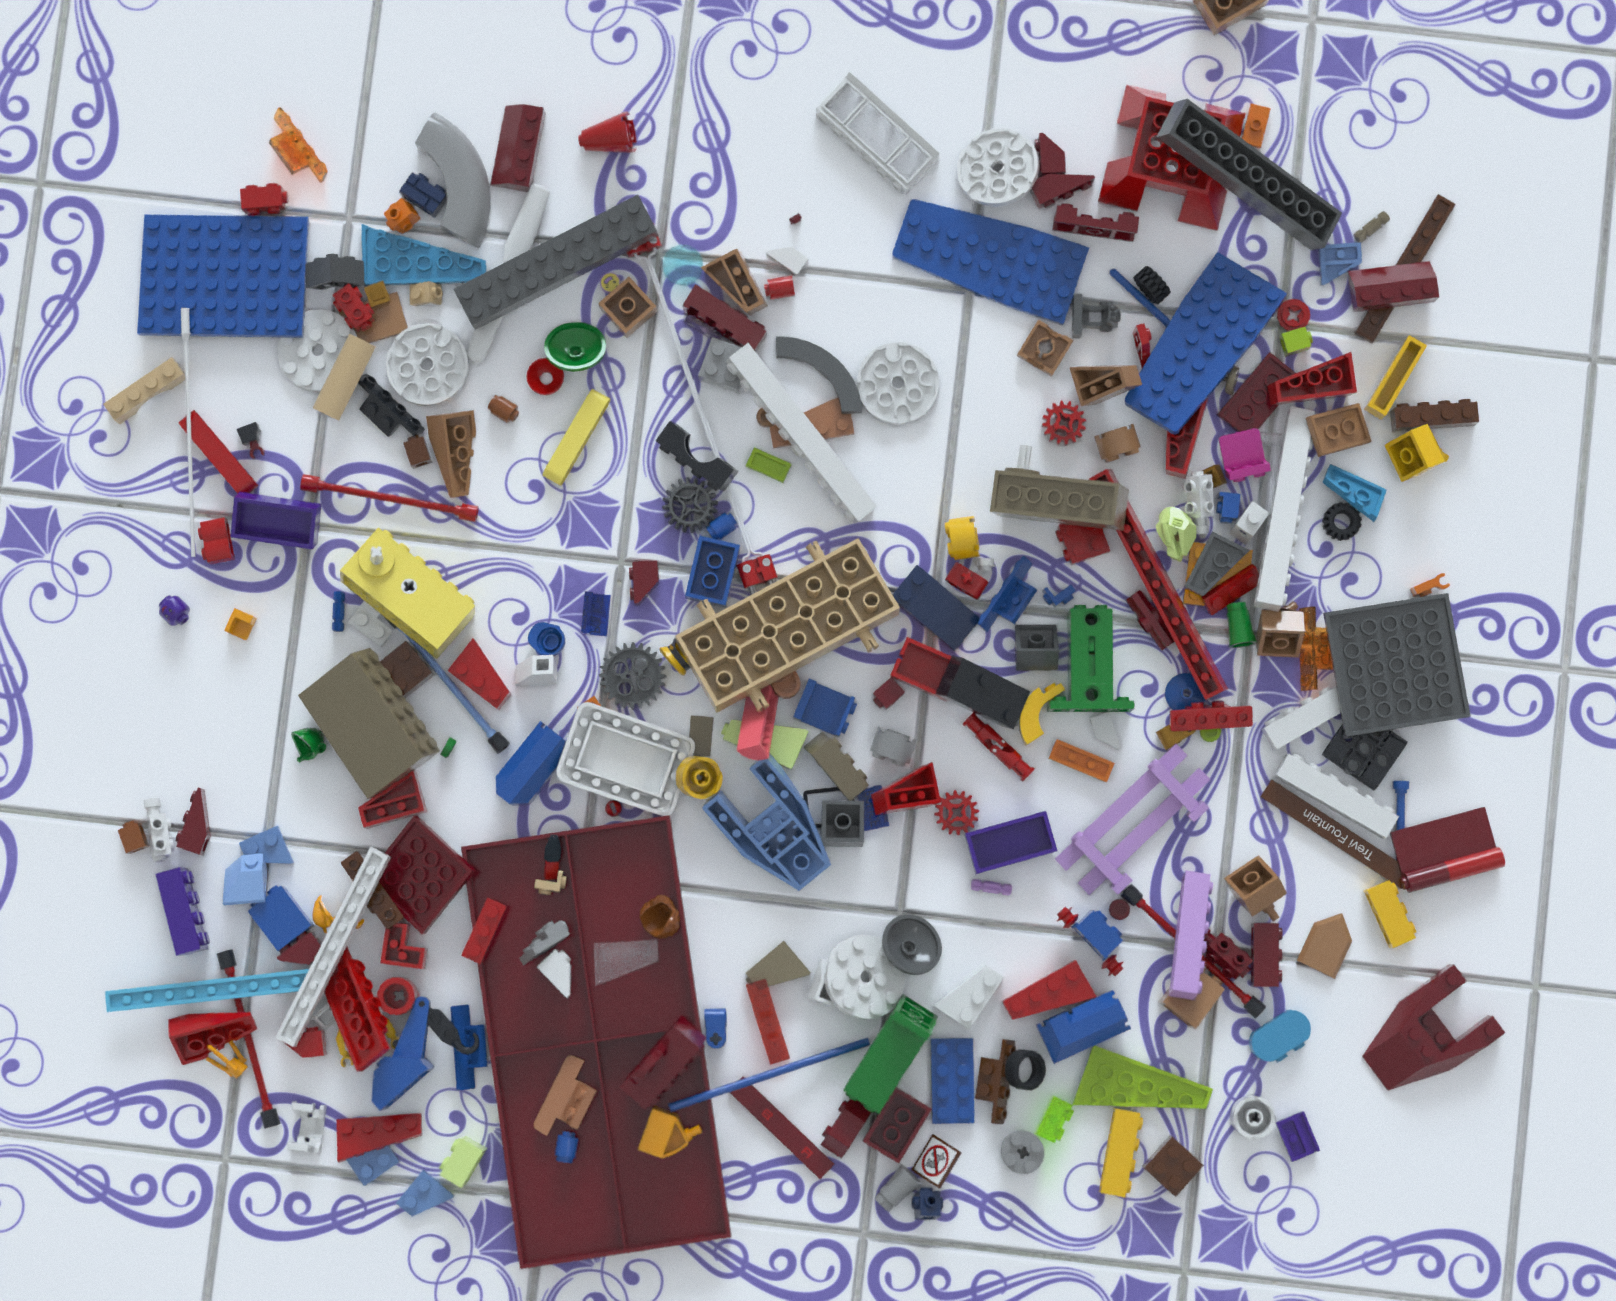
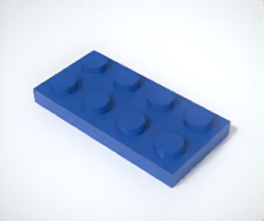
M973 1038L931 1039L932 1124L975 1123Z

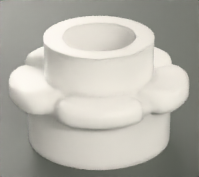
M978 558L977 564H975V566H979L981 571H992V567L996 566L994 565V558Z

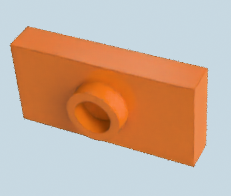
M1251 103L1242 139L1251 146L1260 149L1271 108Z

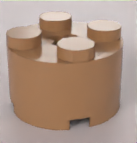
M1134 423L1128 425L1129 429H1127V426L1103 433L1101 434V439L1099 435L1094 436L1101 460L1105 459L1107 463L1120 459L1119 454L1124 453L1126 457L1139 452L1138 448L1141 445Z

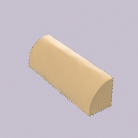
M349 334L312 408L339 421L376 346Z

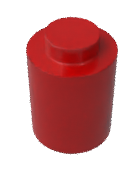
M792 275L768 279V284H764L766 297L770 296L771 300L795 296Z

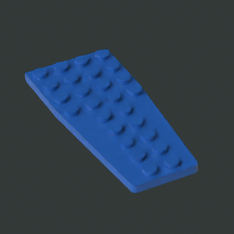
M912 199L899 231L892 257L998 304L1063 326L1090 247L1030 227Z
M1217 252L1181 302L1139 373L1142 385L1129 390L1125 397V405L1171 434H1177L1253 345L1287 297V293Z

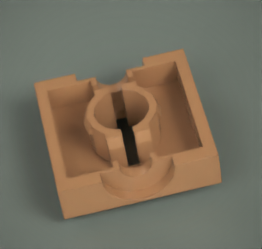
M1038 319L1017 353V357L1052 377L1074 340L1066 335L1055 332L1046 323ZM1050 340L1052 351L1046 354L1043 353L1041 358L1038 357L1041 352L1039 344Z

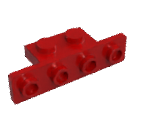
M1212 701L1211 705H1204V702H1192L1191 706H1185V709L1170 710L1171 731L1253 726V710L1250 705L1229 706L1224 704V701Z

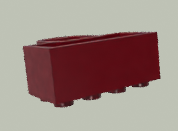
M681 1015L627 1075L620 1088L645 1110L649 1105L654 1107L661 1099L663 1093L672 1087L678 1075L681 1076L692 1062L690 1059L695 1061L705 1047L703 1043L707 1037Z

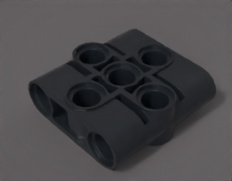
M1342 723L1323 751L1322 756L1340 767L1346 774L1353 776L1375 791L1408 741L1392 730L1381 731L1379 737L1368 733L1352 736V740L1347 742L1343 739L1344 729ZM1362 743H1366L1369 746L1367 754L1362 753L1360 750ZM1379 755L1386 757L1387 763L1385 766H1381L1378 763L1377 758ZM1350 760L1357 762L1358 768L1356 771L1349 769L1348 763Z

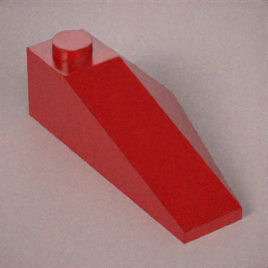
M251 1012L186 1014L168 1019L169 1039L182 1065L209 1057V1053L212 1052L208 1049L209 1045L221 1050L225 1048L226 1043L232 1040L237 1041L257 1030V1025Z

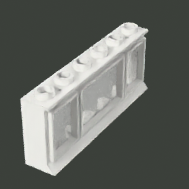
M850 71L816 107V117L823 124L827 122L837 137L840 138L842 136L847 141L846 144L850 149L859 151L862 154L861 158L868 165L873 164L881 177L884 179L887 177L892 181L891 185L898 192L903 191L907 194L939 160L940 153Z

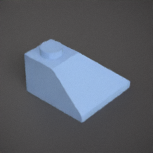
M263 853L242 855L225 869L223 906L265 902L267 865Z

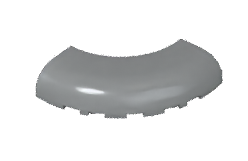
M434 112L425 123L415 141V145L418 150L425 153L437 164L445 178L447 205L440 226L443 231L479 249L487 231L491 212V193L487 173L481 157L468 137L448 119Z

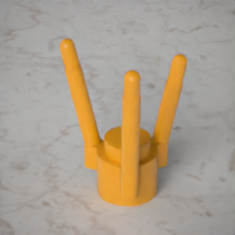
M233 1040L228 1043L238 1059L233 1057L230 1061L209 1045L208 1049L227 1065L225 1067L210 1057H207L206 1061L226 1072L230 1077L233 1076L237 1079L248 1068L245 1064L247 1059L242 1056Z

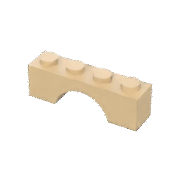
M171 357L103 403L114 421L122 424L137 414L139 408L149 399L161 392L172 390L184 382L185 373L178 362Z

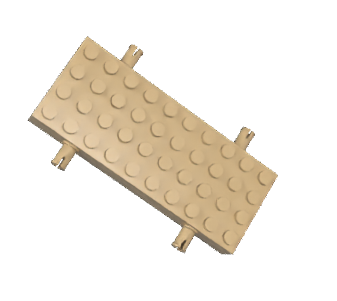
M859 538L827 555L823 553L818 541H814V545L808 544L806 549L809 551L814 562L717 614L708 599L703 600L704 603L699 602L697 604V608H699L705 620L675 635L676 644L716 713L746 697L751 698L758 712L763 711L762 708L766 709L769 703H767L760 691L762 688L855 638L861 639L868 653L872 652V648L875 650L879 647L870 631L898 616L900 607Z

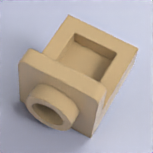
M428 281L409 285L410 305H442L443 292L441 284Z
M559 870L557 883L536 879L534 888L539 890V894L551 895V892L560 893L561 888L565 889L567 876H563V871Z

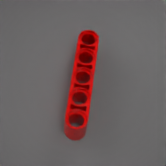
M195 410L191 411V439L237 493H251L259 485ZM185 416L178 424L187 433V417Z

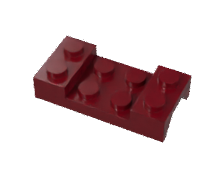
M1062 203L1061 206L1057 205L1052 231L1134 242V236L1138 232L1139 217L1131 212L1119 214L1115 222L1109 217L1094 219L1093 216L1087 214L1077 216L1078 208H1074L1072 204Z

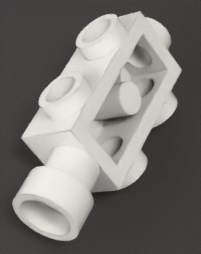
M1191 471V476H1186V482L1184 483V490L1187 493L1185 511L1190 518H1193L1196 534L1209 533L1206 517L1214 516L1212 474H1204L1203 471Z
M160 798L145 799L143 802L144 809H147L148 817L146 820L151 858L153 862H163L171 855V851H174L173 839H169L168 831H171L170 818H166V813L160 814Z

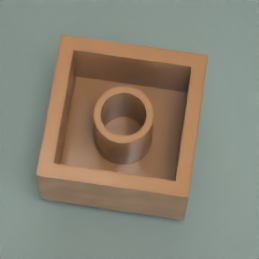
M629 276L598 303L601 311L626 338L631 336L658 312L657 306Z

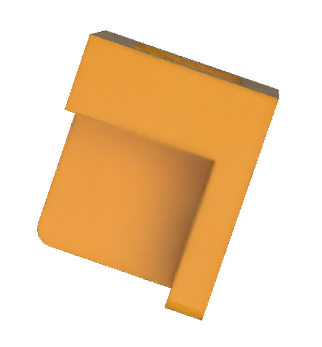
M234 608L224 631L247 640L257 618Z

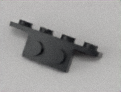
M368 374L361 376L358 384L370 395L359 410L387 437L392 436L400 424L413 436L424 432L425 428L421 425V422L412 417L402 404L392 398L390 392L383 389L374 377Z

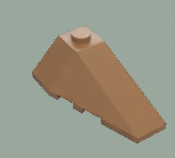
M474 410L426 416L429 439L449 497L455 498L469 495L471 478L469 465L470 457H473L474 450L471 448L472 440L476 437Z

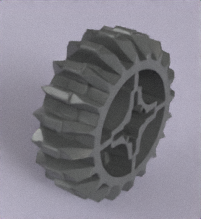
M686 477V484H683L682 480L679 479V487L672 483L671 487L674 491L666 490V494L670 498L663 497V502L668 503V505H663L662 509L669 510V512L664 514V517L669 518L672 516L668 523L672 525L677 522L675 525L676 530L682 525L683 533H686L687 527H690L691 533H694V527L698 526L699 531H702V523L707 527L709 526L707 519L711 521L715 519L710 513L718 512L716 508L712 507L718 505V501L711 500L716 497V493L708 494L712 489L709 486L704 489L706 484L704 480L700 485H697L698 478H694L693 483H690L689 477ZM684 490H695L689 497L678 495ZM701 493L707 499L706 511L697 504ZM674 500L683 506L680 517L673 511ZM694 500L693 504L696 508L687 510L685 503L688 501L690 503V501ZM691 514L702 516L695 521H685Z

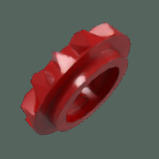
M1289 299L1278 308L1277 319L1280 326L1285 328L1286 331H1292L1307 326L1310 320V311L1303 301ZM1289 310L1293 313L1298 312L1300 310L1296 317L1297 321H1295L1294 319H1289L1287 321L1290 315Z

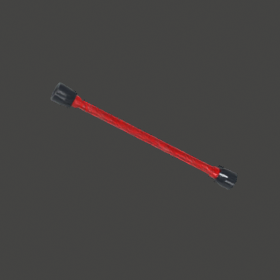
M1130 884L1121 894V897L1133 907L1136 905L1144 910L1150 918L1156 921L1175 940L1176 929L1174 930V927L1172 928L1164 918L1162 919L1154 909L1152 910V907L1150 908L1146 904V900L1142 898L1143 894L1133 884ZM1202 955L1201 961L1205 962L1204 967L1238 996L1244 1004L1243 1007L1256 1019L1264 1011L1266 1005L1254 995L1250 996L1243 990H1240L1241 988L1222 974L1219 968H1216L1214 964L1210 963Z
M233 949L217 953L220 969H224L227 978L235 977L234 966H237ZM235 998L234 1004H236L237 1012H245L242 998ZM250 1033L244 1036V1040L247 1043L246 1048L249 1051V1059H251V1066L254 1069L253 1072L254 1077H256L259 1095L262 1098L263 1112H260L264 1129L281 1123L277 1109H273L272 1104L269 1102L255 1045L252 1042L253 1037H251L252 1034Z

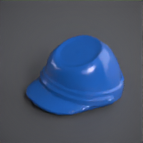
M538 622L531 628L528 634L529 645L539 655L556 656L565 647L566 638L558 625Z

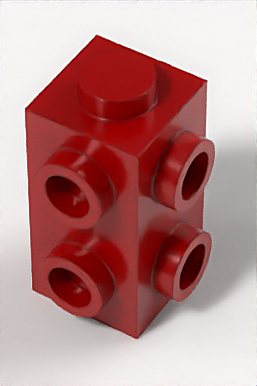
M268 183L264 187L247 185L245 188L240 189L241 209L249 216L260 215V212L278 214L281 210H286L285 204L289 203L288 192L284 191L283 187L278 185V183Z
M347 284L332 294L335 298V301L332 303L339 313L344 311L347 316L344 320L350 329L355 327L359 332L361 330L366 331L372 327V323L375 321L372 315L375 312L368 303L363 304L360 299L363 295L357 286L352 288L350 284Z

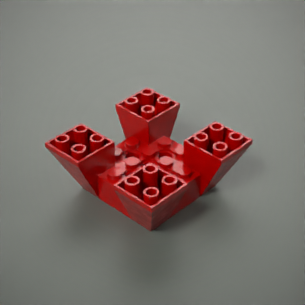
M1126 84L1117 124L1137 129L1131 156L1107 162L1098 202L1138 212L1145 186L1183 195L1177 222L1218 231L1227 190L1157 138L1174 103L1166 101L1165 93ZM1205 104V112L1240 137L1246 113ZM1156 140L1161 146L1154 147L1151 141ZM1172 165L1175 167L1176 171L1170 172L1167 170L1166 166Z

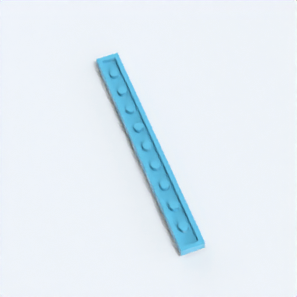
M309 969L105 991L106 1011L116 1012L298 992Z

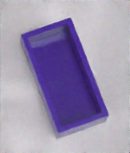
M239 492L234 497L230 537L313 550L318 544L322 504Z
M1046 811L964 834L975 875L1058 851Z
M178 867L156 873L155 876L175 955L186 956L208 950L210 938L203 929L202 924H205V919L202 911L199 912L197 904L200 903L197 891L194 892L192 884L195 883L192 871H189L188 868Z

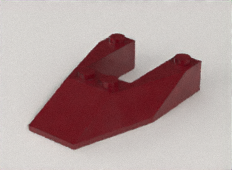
M1455 964L1447 965L1399 1001L1362 1055L1363 1059L1387 1090L1452 1070L1506 1033L1494 1016L1487 1015L1458 1038L1454 1039L1433 1011L1432 1007L1467 982Z

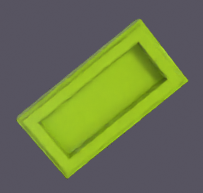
M755 447L746 463L747 468L781 483H784L792 466L791 463Z

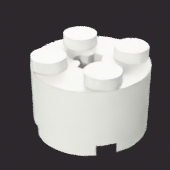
M1247 1095L1238 1099L1232 1106L1230 1112L1231 1124L1236 1132L1249 1139L1265 1137L1275 1126L1274 1108L1264 1098ZM1256 1112L1255 1117L1257 1118V1120H1256V1121H1253V1120L1249 1121V1120H1250L1249 1114H1250V1113H1253V1114H1254V1113Z

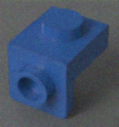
M1069 585L1054 596L1046 587L1042 590L1044 593L1042 597L1049 606L1052 604L1055 608L1060 603L1066 605L1074 599L1073 594L1076 590L1072 585Z

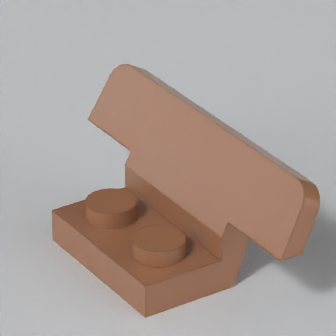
M572 1055L565 1059L534 1121V1128L542 1134L548 1135L556 1118L578 1129L596 1093V1090L591 1086L576 1079L584 1063L583 1059Z

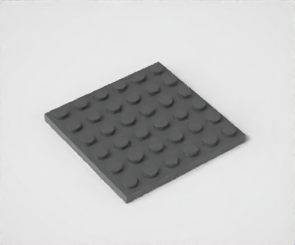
M1448 593L1323 613L1345 737L1471 717Z

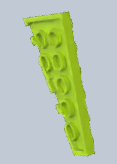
M1093 1046L1072 1105L1206 1109L1213 1088L1101 1047Z

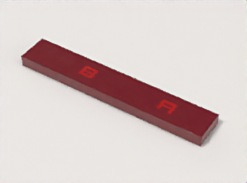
M753 1085L729 1092L819 1179L834 1166V1163Z

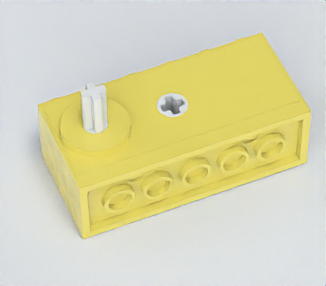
M378 527L341 568V583L393 623L434 658L438 659L474 618L475 602L468 595L465 594L463 596L459 593L458 588L449 581L447 583L444 581L442 575L436 569H429L421 557L418 555L416 557L413 556L405 544L401 542L398 544L393 540L394 537L389 531L385 529L382 531Z

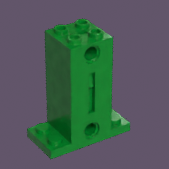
M1074 605L1067 612L1068 701H1066V697H1054L1052 701L1047 703V712L1133 711L1135 709V701H1129V697H1117L1113 701V608H1107V605H1095L1093 608H1086V605ZM1085 617H1091L1094 620V625L1087 624ZM1086 692H1092L1095 695V700L1087 699Z
M902 994L894 1010L848 1079L843 1089L846 1092V1096L853 1101L859 1100L868 1111L880 1113L918 1052L931 1036L938 1016L905 994Z

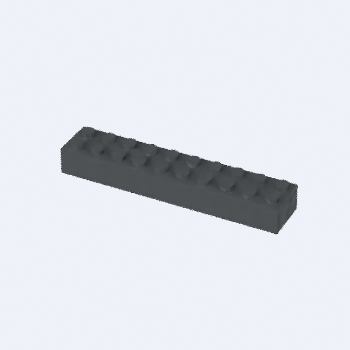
M1188 98L1174 102L1157 135L1159 140L1310 250L1326 247L1342 212Z
M636 195L453 290L471 325L476 330L659 235L639 195Z

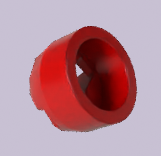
M610 800L605 805V811L609 816L616 817L622 812V806L618 801ZM611 803L614 804V807L617 811L614 814L612 812V808L609 805Z

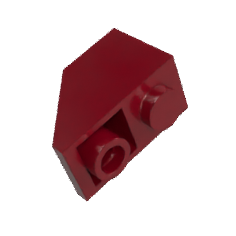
M1039 133L1038 139L1034 140V147L1039 154L1040 177L1046 174H1066L1065 151L1047 135Z
M658 561L632 562V567H629V580H633V588H630V600H634L635 606L640 605L658 586Z
M305 931L296 938L297 942L294 945H286L279 951L281 954L276 957L279 961L312 965L322 942L314 932L307 933Z

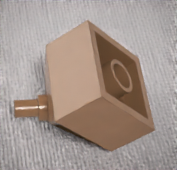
M1293 601L1289 605L1281 607L1278 612L1267 609L1261 610L1256 633L1258 642L1256 644L1257 656L1299 658L1305 627L1304 613L1296 610L1298 608L1296 602Z
M1259 855L1224 878L1233 896L1252 917L1263 911L1268 914L1272 921L1279 918L1273 903L1286 895L1287 892L1280 878Z

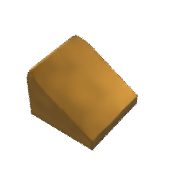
M1219 464L1202 470L1204 474H1212L1213 489L1227 483Z

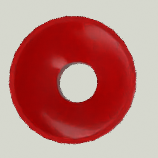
M540 358L529 366L526 378L529 387L535 393L547 396L556 393L562 387L564 371L553 366L547 358ZM544 373L552 375L553 379L550 384L545 385L541 383L540 378Z

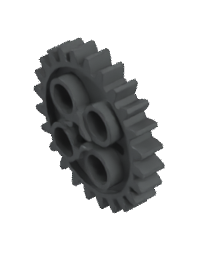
M634 642L631 643V648H628L626 643H623L622 650L616 646L617 653L614 654L609 651L608 653L611 658H603L607 665L600 666L605 671V673L599 674V677L605 679L600 683V686L607 687L603 690V693L610 692L608 700L616 698V706L623 702V709L627 707V704H630L631 710H634L635 704H638L639 708L642 709L643 702L650 706L649 699L652 698L656 701L657 698L654 694H662L659 686H666L661 681V679L667 678V675L661 674V671L666 669L665 666H659L663 661L662 658L655 659L658 653L650 654V646L643 650V643H640L638 648L635 647ZM628 658L631 659L634 673L638 674L635 677L639 690L638 694L634 691L632 680L627 678L630 675L627 663ZM638 658L646 660V665L642 669L635 667V661ZM619 663H623L626 666V670L622 674H617L614 669ZM644 678L651 680V686L647 689L640 687V681ZM624 683H628L631 686V690L627 694L620 692V686Z

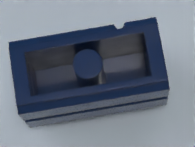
M412 172L399 190L400 196L433 218H436L441 208L447 202L446 190L438 184L435 186L428 182L429 178L422 173L416 175Z

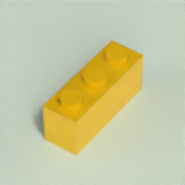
M1386 880L1363 890L1389 948H1395L1416 938L1414 935L1416 928L1412 921H1408L1405 915L1408 911L1403 902L1400 903L1397 897L1399 891L1394 882L1391 883L1390 880Z

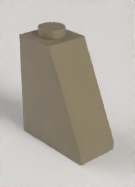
M783 941L745 973L748 976L745 980L752 988L762 989L808 976L811 972L786 942Z

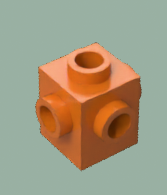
M403 198L391 204L383 213L387 219V226L392 231L396 230L402 234L411 230L413 225L421 219L413 205Z

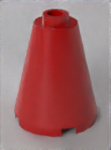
M628 111L622 112L582 130L581 135H578L580 147H583L585 151L636 152L637 148H633V143H637L633 120H628L627 117L630 113Z

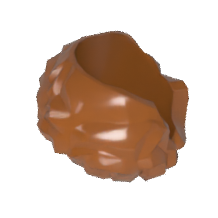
M657 895L654 899L644 903L640 909V921L643 928L650 935L658 939H666L678 931L680 914L669 897Z

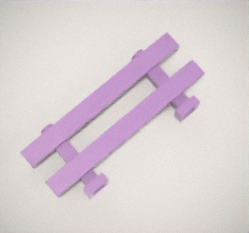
M1176 743L1159 760L1156 758L1147 765L1148 770L1082 833L1078 831L1071 838L1072 842L1055 858L1066 871L1084 854L1096 865L1078 882L1088 895L1107 878L1113 883L1110 887L1117 895L1125 889L1133 880L1125 872L1121 874L1117 869L1183 806L1189 811L1186 815L1193 822L1209 809L1202 800L1197 802L1193 797L1211 780L1200 768L1195 770L1182 784L1170 773L1188 756ZM1161 782L1171 794L1104 857L1094 844Z

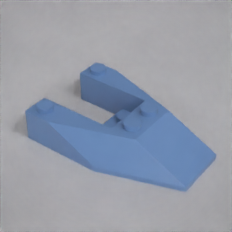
M769 753V759L757 760L749 769L776 800L752 821L748 822L720 790L703 805L702 809L743 857L800 891L831 866V862L807 803L781 765Z

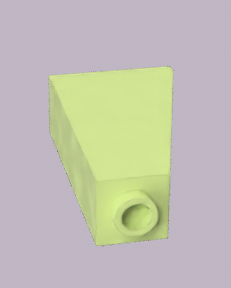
M731 720L729 724L725 723L721 732L724 735V741L736 746L738 745L742 721ZM774 725L770 754L781 766L792 770L809 731Z

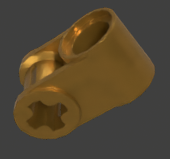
M1169 724L1155 733L1165 750H1167L1175 743L1182 742L1183 739L1192 735L1196 730H1191L1190 732L1171 731Z

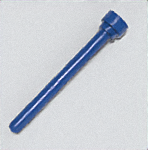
M1111 269L1109 274L1167 328L1171 320L1116 269Z
M1393 781L1392 789H1395V793H1397L1396 815L1399 818L1396 821V830L1405 828V794H1407V789H1409L1410 781Z

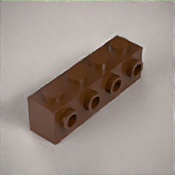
M1471 399L1458 400V403H1450V400L1438 401V404L1430 405V402H1419L1417 406H1409V403L1397 404L1390 411L1392 432L1410 431L1428 424L1430 429L1475 426L1479 423L1478 403L1471 402Z

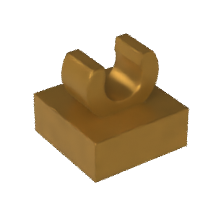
M383 280L364 287L371 307L390 301Z

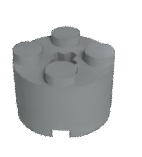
M878 726L870 751L873 752L872 756L884 760L885 757L892 759L891 763L901 767L905 766V763L909 764L917 739L914 738L911 742L909 741L910 736L890 729L883 732V727Z
M1014 1131L1002 1142V1159L1005 1165L1015 1173H1033L1041 1166L1044 1160L1045 1150L1043 1143L1030 1131ZM1024 1146L1028 1154L1023 1155L1021 1158L1017 1150L1022 1149Z

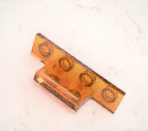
M281 107L277 108L273 119L283 133L271 138L268 143L292 175L309 167L320 183L323 182L328 173L326 165L319 160L313 147L308 145L303 138L302 132L292 123L289 114L284 112Z
M1316 606L1299 608V611L1304 613L1305 627L1300 650L1301 691L1318 690L1317 670H1333L1326 628L1316 627Z

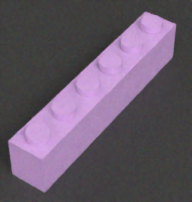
M1186 870L1182 876L1169 996L1194 1000L1197 994H1201L1202 981H1199L1200 974H1203L1205 964L1201 959L1202 954H1205L1207 941L1203 940L1204 934H1207L1209 922L1206 921V914L1210 913L1211 902L1208 901V894L1211 895L1213 889V882H1210L1211 874Z

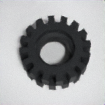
M1145 266L1133 277L1141 292L1157 305L1171 293L1169 286L1166 285L1167 283L1149 266Z
M1348 502L1335 503L1323 515V529L1327 531V535L1332 536V539H1338V541L1348 540L1358 533L1362 525V516L1360 517L1359 515L1360 511H1357ZM1338 514L1347 515L1350 520L1348 528L1339 529L1334 523L1335 516Z

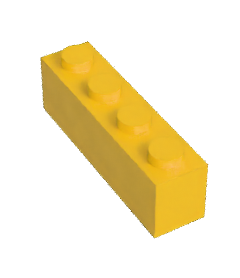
M1410 335L1404 340L1365 406V411L1380 420L1387 415L1426 349V344Z
M1113 1108L1099 1186L1100 1193L1126 1198V1193L1130 1194L1132 1181L1129 1180L1130 1172H1134L1136 1160L1133 1159V1153L1138 1151L1139 1139L1136 1138L1137 1131L1142 1129L1143 1118L1140 1117L1141 1113Z

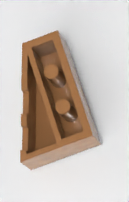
M1136 365L1069 367L1081 407L1097 405L1142 385Z

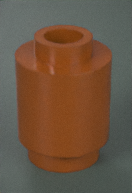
M495 395L487 407L491 414L507 424L510 421L514 422L520 413L518 405L503 396Z

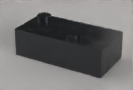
M951 656L935 694L995 724L1014 730L1030 691L965 658Z

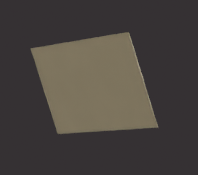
M691 715L689 737L695 743L693 755L710 757L714 717Z

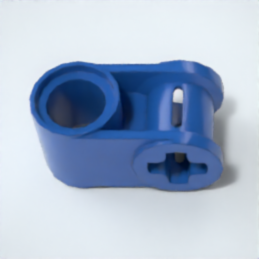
M726 1008L705 1009L704 1020L707 1044L711 1048H722L726 1043ZM715 1033L722 1037V1041H718V1045L711 1041V1037H714Z

